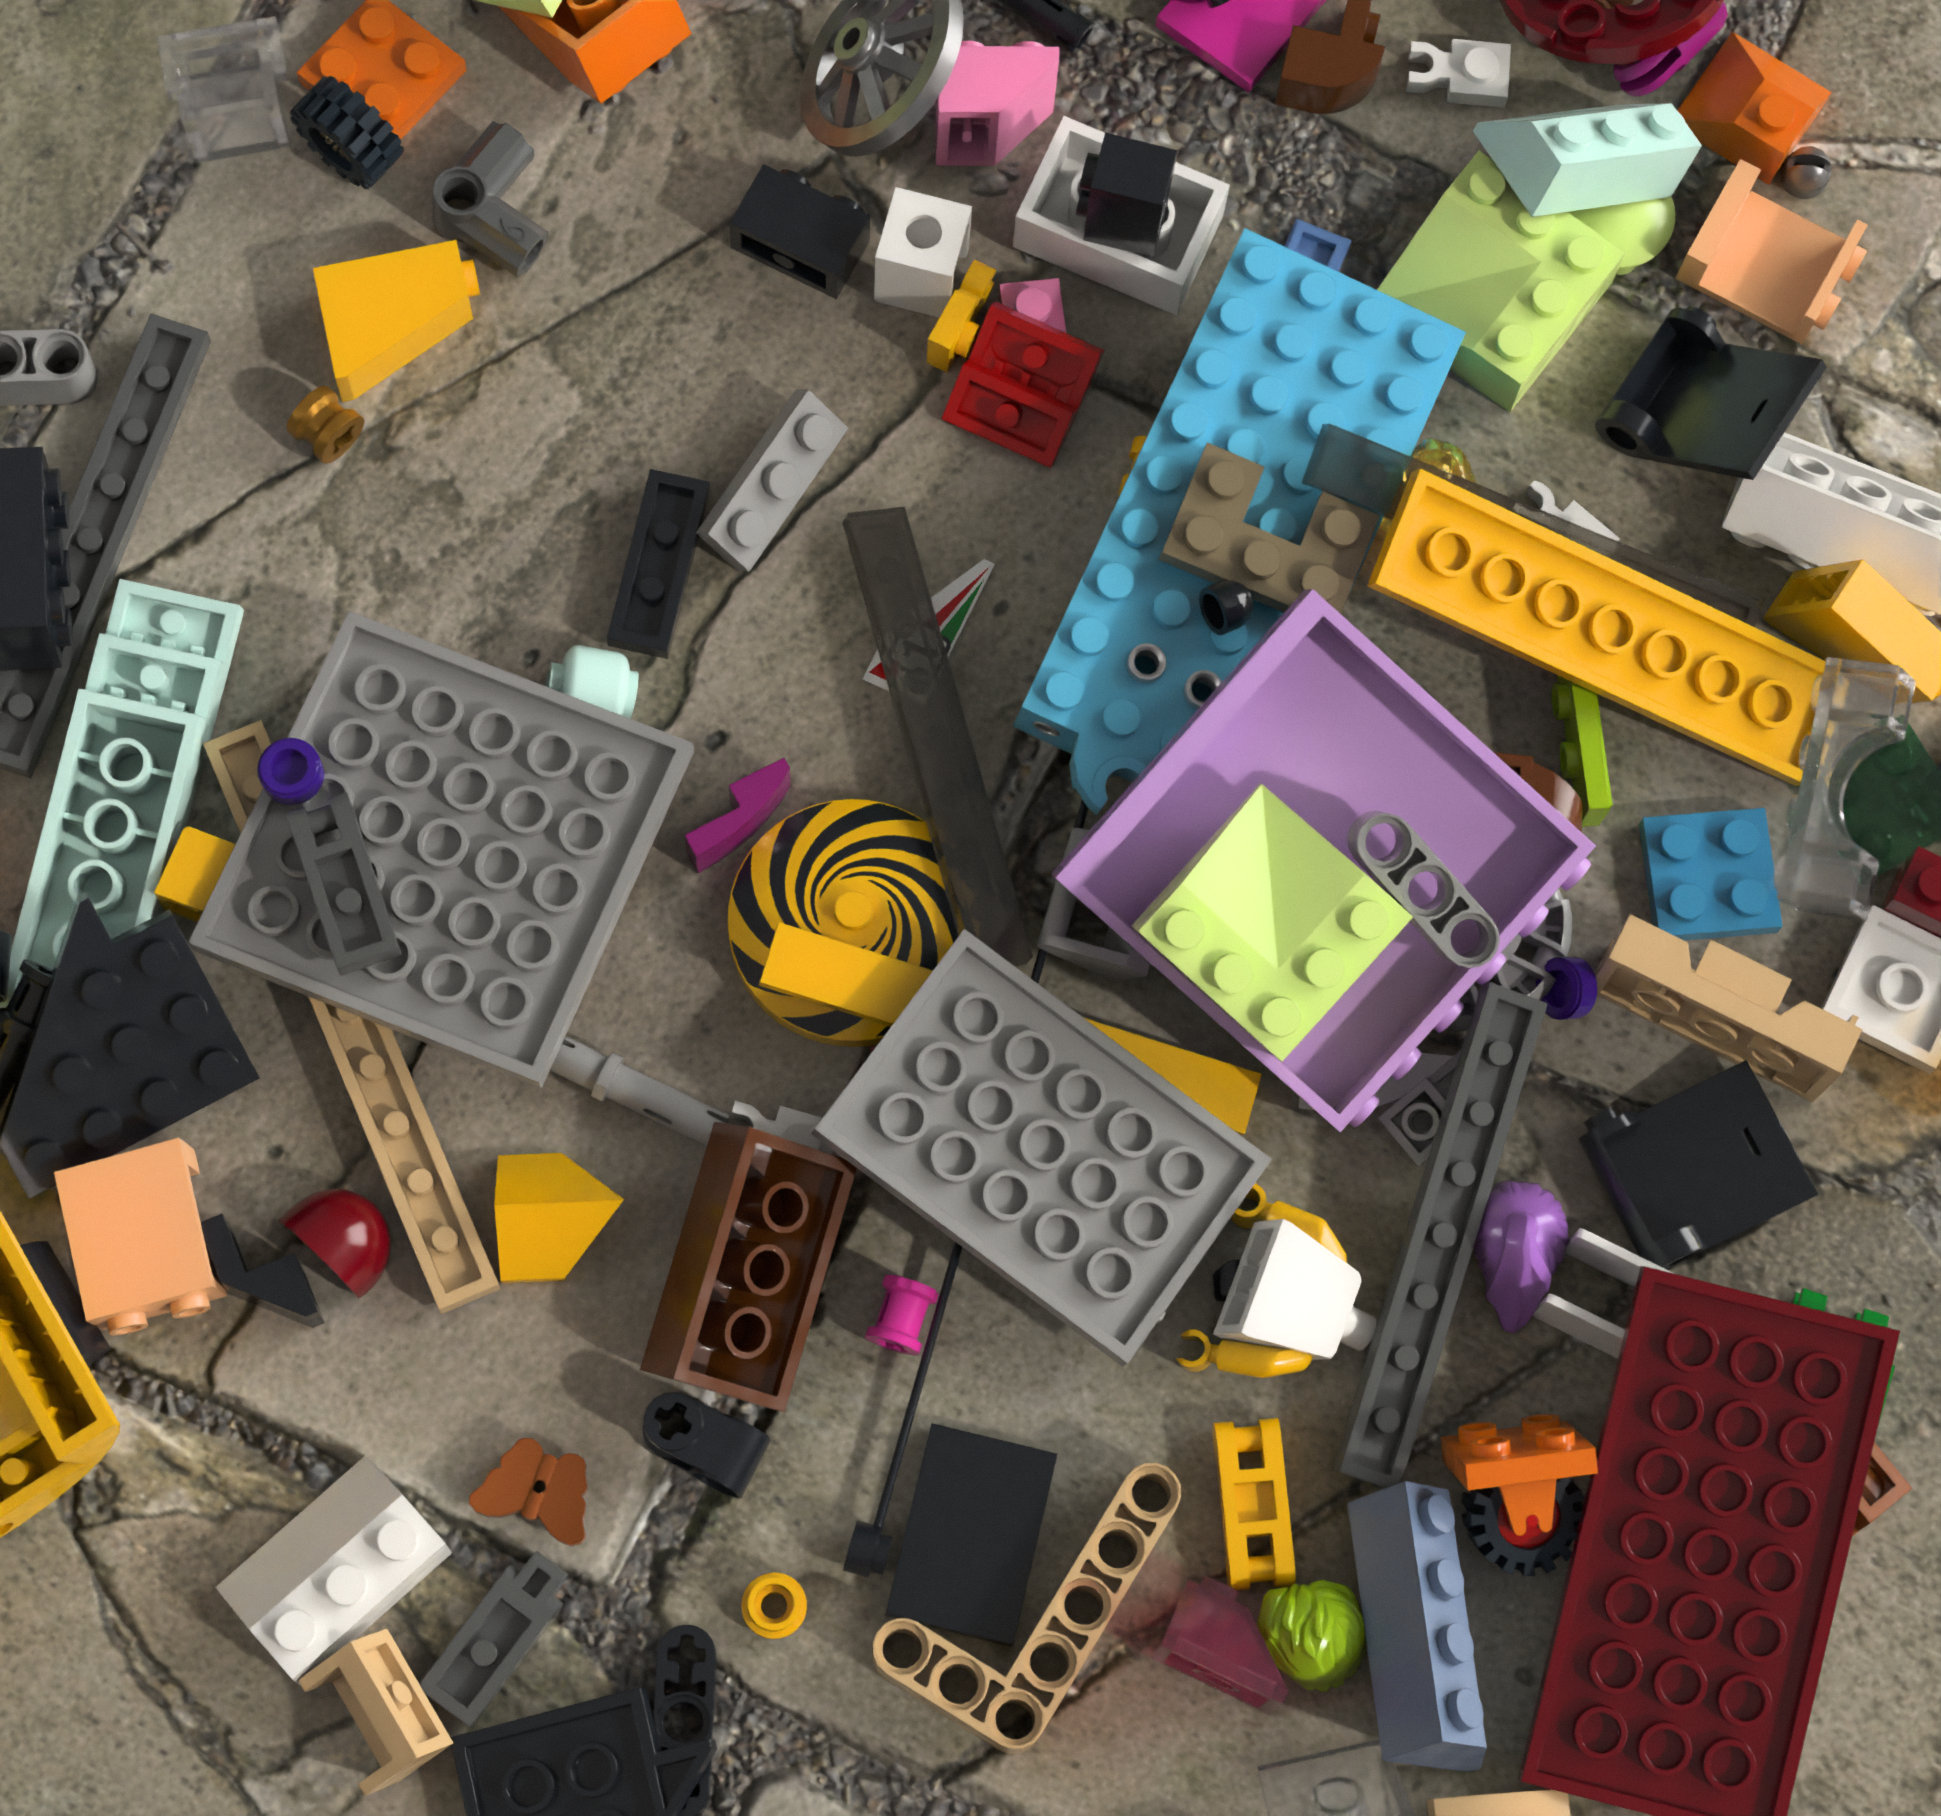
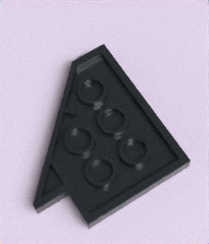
M85 892L77 896L0 1126V1149L29 1199L56 1185L54 1172L110 1157L260 1079L170 909L111 939L87 893Z
M644 1687L626 1690L450 1737L453 1741L451 1747L466 1816H678L717 1750L715 1739L709 1738L660 1751L647 1690Z

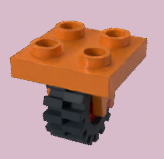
M1538 1414L1522 1418L1520 1427L1497 1429L1494 1423L1476 1422L1459 1426L1457 1428L1458 1435L1440 1437L1443 1463L1468 1491L1471 1490L1470 1493L1463 1492L1461 1503L1466 1508V1513L1461 1514L1463 1525L1470 1533L1468 1535L1486 1559L1492 1564L1496 1563L1502 1571L1513 1574L1514 1569H1516L1523 1576H1535V1568L1541 1567L1548 1573L1557 1569L1553 1561L1558 1557L1562 1556L1566 1562L1571 1558L1572 1550L1569 1546L1573 1540L1575 1541L1583 1506L1581 1501L1585 1500L1581 1489L1574 1483L1572 1477L1598 1474L1596 1448L1569 1422L1560 1421V1416L1555 1414Z

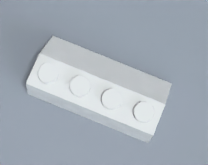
M1785 432L1754 480L1738 477L1722 524V528L1731 531L1732 536L1736 540L1751 547L1762 548L1767 545L1787 553L1792 562L1806 569L1863 559L1922 615L1933 616L1936 613L1941 615V494Z

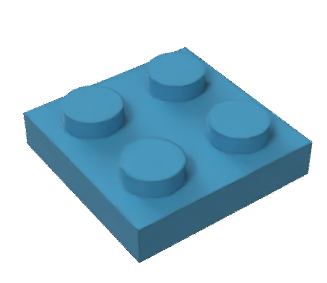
M1765 808L1642 818L1639 823V832L1652 924L1684 941L1779 932L1783 925Z

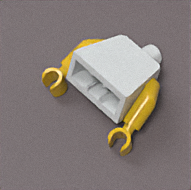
M1255 1183L1245 1198L1257 1202L1258 1206L1256 1209L1244 1211L1237 1208L1231 1217V1220L1237 1226L1245 1229L1252 1228L1213 1333V1335L1223 1340L1219 1345L1211 1344L1209 1338L1203 1332L1196 1329L1187 1330L1180 1335L1184 1340L1200 1341L1205 1346V1351L1198 1360L1188 1361L1184 1358H1176L1179 1365L1190 1372L1202 1371L1211 1363H1214L1219 1371L1258 1378L1304 1371L1312 1360L1331 1359L1337 1351L1339 1342L1357 1351H1361L1368 1346L1373 1338L1376 1318L1353 1306L1362 1282L1361 1275L1347 1264L1346 1253L1326 1220L1280 1200L1274 1204L1266 1202V1194L1263 1188Z

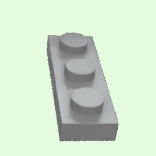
M796 389L701 524L696 534L737 571L749 572L849 428L809 389Z

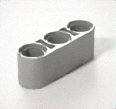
M62 329L0 331V363L7 361L16 362V366L12 371L5 375H0V406L73 404L88 398L96 388L98 380L96 367L86 344L74 332ZM62 361H78L76 367L68 373H52L55 366Z
M1381 811L1366 812L1357 817L1350 826L1347 836L1349 851L1374 882L1413 916L1410 920L1411 924L1434 950L1447 961L1467 968L1480 967L1489 962L1497 952L1500 942L1499 930L1496 924L1413 828L1401 817ZM1387 823L1395 833V846L1389 855L1375 859L1366 849L1367 833L1375 825ZM1429 871L1437 880L1438 890L1432 902L1425 906L1417 907L1409 898V884L1415 875L1420 872ZM1472 919L1479 928L1480 937L1478 944L1468 953L1458 954L1451 945L1452 930L1463 920Z

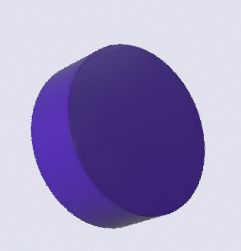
M285 738L272 743L264 750L258 762L257 772L259 780L269 797L278 803L285 805L304 803L314 797L323 784L324 767L316 750L309 743L301 739Z
M1555 957L1548 960L1547 964L1544 965L1545 971L1550 973L1556 979V982L1549 993L1541 1000L1548 1003L1545 1014L1556 1020L1580 1019L1586 1016L1593 1008L1597 997V980L1591 966L1579 957ZM1541 979L1536 980V987L1542 982Z

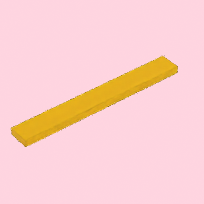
M778 922L758 986L891 1027L933 970ZM1086 1019L1239 1135L1245 1134L1261 1079V1073Z

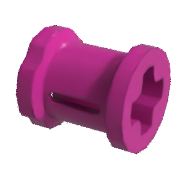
M885 1275L882 1286L886 1293L875 1326L867 1328L865 1338L888 1350L917 1356L922 1347V1344L917 1339L928 1305L936 1304L939 1294L935 1289L918 1281L896 1275Z

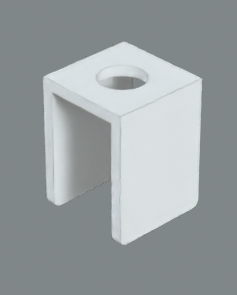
M895 187L875 256L874 300L940 318L953 295L954 271L958 257H967L972 206Z
M1582 1228L1576 1231L1566 1246L1565 1254L1634 1288L1636 1287L1640 1266L1672 1273ZM1550 1293L1542 1300L1534 1312L1533 1316L1617 1359L1619 1358L1625 1329Z

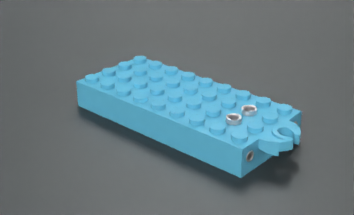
M1244 228L1013 723V727L1072 754L1069 764L1072 789L1077 790L1086 806L1095 815L1100 812L1108 800L1105 787L1107 780L1119 776L1133 782L1283 614L1279 610L1253 600L1252 614L1243 626L1224 635H1217L1206 624L1199 604L1201 590L1215 583L1158 560L1207 442L1265 467L1243 522L1297 545L1300 544L1316 501L1322 491L1380 515L1357 572V578L1466 334L1465 331Z

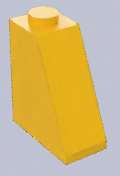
M457 240L313 268L333 370L342 402L355 400L473 320L469 297L479 296L480 289L473 259L461 261Z
M1863 559L1793 571L1763 617L1772 627L1829 663L1847 671L1848 675L1896 705L1933 701V699L1941 695V632Z

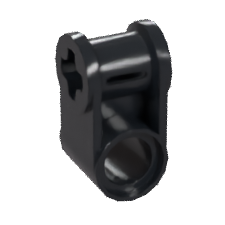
M678 1392L663 1393L654 1398L646 1408L643 1418V1439L653 1454L689 1472L709 1487L737 1499L742 1498L771 1442L766 1434L752 1425L728 1414L719 1413ZM674 1412L681 1414L684 1417L682 1428L688 1434L676 1432L671 1440L661 1437L662 1424L657 1421V1418L669 1420Z

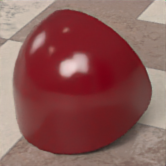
M344 1189L318 1191L300 1200L278 1220L285 1229H289L333 1270L358 1298H361L371 1290L383 1275L389 1261L391 1249L389 1227L384 1215L377 1206L364 1196Z

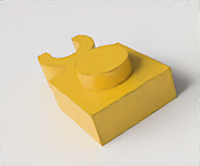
M974 259L965 274L959 290L955 289L928 337L926 363L948 373L958 355L964 358L968 357L981 329V325L975 323V319L995 286V282L991 280L996 273V269Z

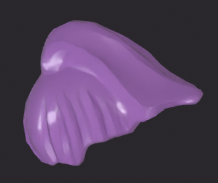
M1505 1180L1496 1184L1490 1191L1473 1247L1475 1250L1473 1255L1478 1260V1267L1483 1271L1486 1280L1485 1296L1498 1313L1501 1327L1509 1333L1518 1331L1528 1323L1539 1306L1543 1295L1549 1292L1551 1276L1557 1271V1265L1563 1262L1566 1246L1570 1241L1568 1225L1565 1221L1566 1215L1562 1211L1561 1203L1555 1200L1554 1195L1548 1189H1541L1539 1183Z

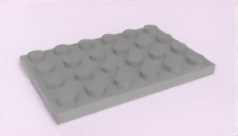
M965 929L811 1133L1122 1367L1129 1363L1272 1160Z

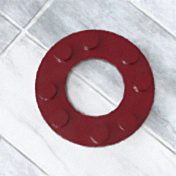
M1500 0V3L1513 26L1530 42L1547 52L1583 63L1626 65L1633 61L1661 54L1689 40L1712 19L1724 0H1643L1638 4L1626 7L1618 3L1614 5L1615 9L1602 8L1592 0Z

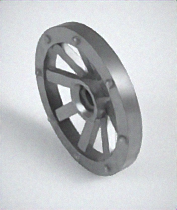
M842 0L819 32L804 69L800 102L803 120L811 135L833 151L845 156L855 157L880 151L909 132L937 100L956 63L964 27L961 0H931L933 12L902 21L899 20L921 0H892L885 8L887 0ZM932 35L923 64L903 55V42ZM893 73H896L912 81L904 94L890 107L883 83ZM861 85L872 121L861 126L852 127ZM840 88L835 116L833 119L830 108V101Z

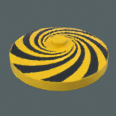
M844 799L819 803L804 808L777 823L759 839L744 859L736 875L728 905V933L732 958L745 988L755 1002L770 1017L790 1031L807 1039L835 1046L861 1047L877 1045L890 1027L758 986L778 922L930 970L935 969L964 929L976 938L978 936L979 916L974 886L968 870L953 846L940 832L918 816L899 807L871 800Z

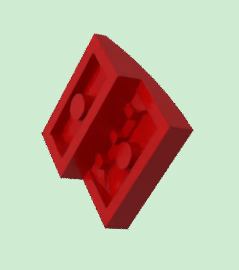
M995 301L988 309L968 361L962 365L941 419L1051 468L1074 423L1105 350Z

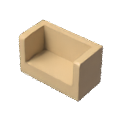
M388 1629L350 1641L298 1680L304 1692L329 1683L334 1684L380 1764L381 1768L358 1784L364 1796L400 1782L453 1744L452 1739Z

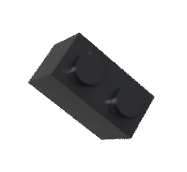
M1105 132L1100 154L1088 152L1079 189H1081L1076 216L1086 218L1083 240L1154 258L1168 206L1178 150Z
M765 164L762 165L729 222L732 249L835 299L838 298L870 241V215L866 214L858 203L842 195L831 197L812 188L811 184L800 174L788 169H782L779 172Z

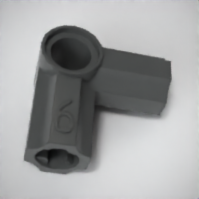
M492 121L455 167L445 169L437 176L433 184L432 221L436 230L443 237L449 240L465 241L518 278L522 273H527L538 259L548 241V231L500 199L533 160L534 149L526 142L522 133L506 122L499 124ZM453 199H465L473 205L464 210H457L449 207L446 203Z

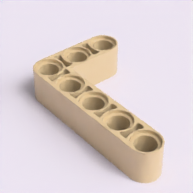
M1144 1463L1135 1467L1127 1475L1006 1677L919 1622L908 1618H895L885 1623L877 1631L872 1646V1660L877 1672L885 1680L997 1750L1008 1754H1015L1030 1749L1040 1738L1176 1511L1181 1499V1485L1176 1474L1167 1466L1159 1463ZM1141 1481L1158 1483L1167 1495L1166 1506L1157 1512L1142 1510L1133 1499V1487ZM1109 1536L1125 1538L1133 1549V1562L1124 1568L1108 1566L1099 1555V1543ZM1078 1591L1092 1594L1100 1605L1099 1618L1088 1625H1080L1073 1622L1065 1611V1599L1070 1594ZM897 1634H906L915 1639L921 1651L919 1660L908 1668H897L888 1663L883 1655V1646L890 1637ZM1045 1647L1058 1650L1066 1661L1067 1670L1065 1675L1054 1682H1046L1039 1679L1033 1673L1030 1665L1031 1655L1036 1650ZM952 1669L967 1671L976 1682V1695L970 1701L961 1704L948 1701L939 1689V1680L945 1672ZM1008 1704H1018L1027 1709L1032 1717L1033 1727L1031 1732L1021 1739L1005 1737L996 1725V1714L1001 1707Z

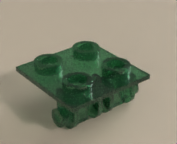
M1904 715L1811 773L1807 784L1801 785L1804 793L1863 886L1904 862L1918 846L1925 849L1934 842L1936 844L1941 843V772Z

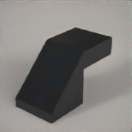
M220 1214L201 1222L204 1240L221 1284L230 1295L312 1328L325 1323L303 1266L295 1253L248 1271L232 1228L224 1215Z

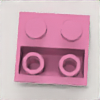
M961 41L960 50L951 75L935 101L936 166H995L1053 113L1059 66V47H1044L1042 44L1033 41L1018 42L1012 46H984L976 41Z

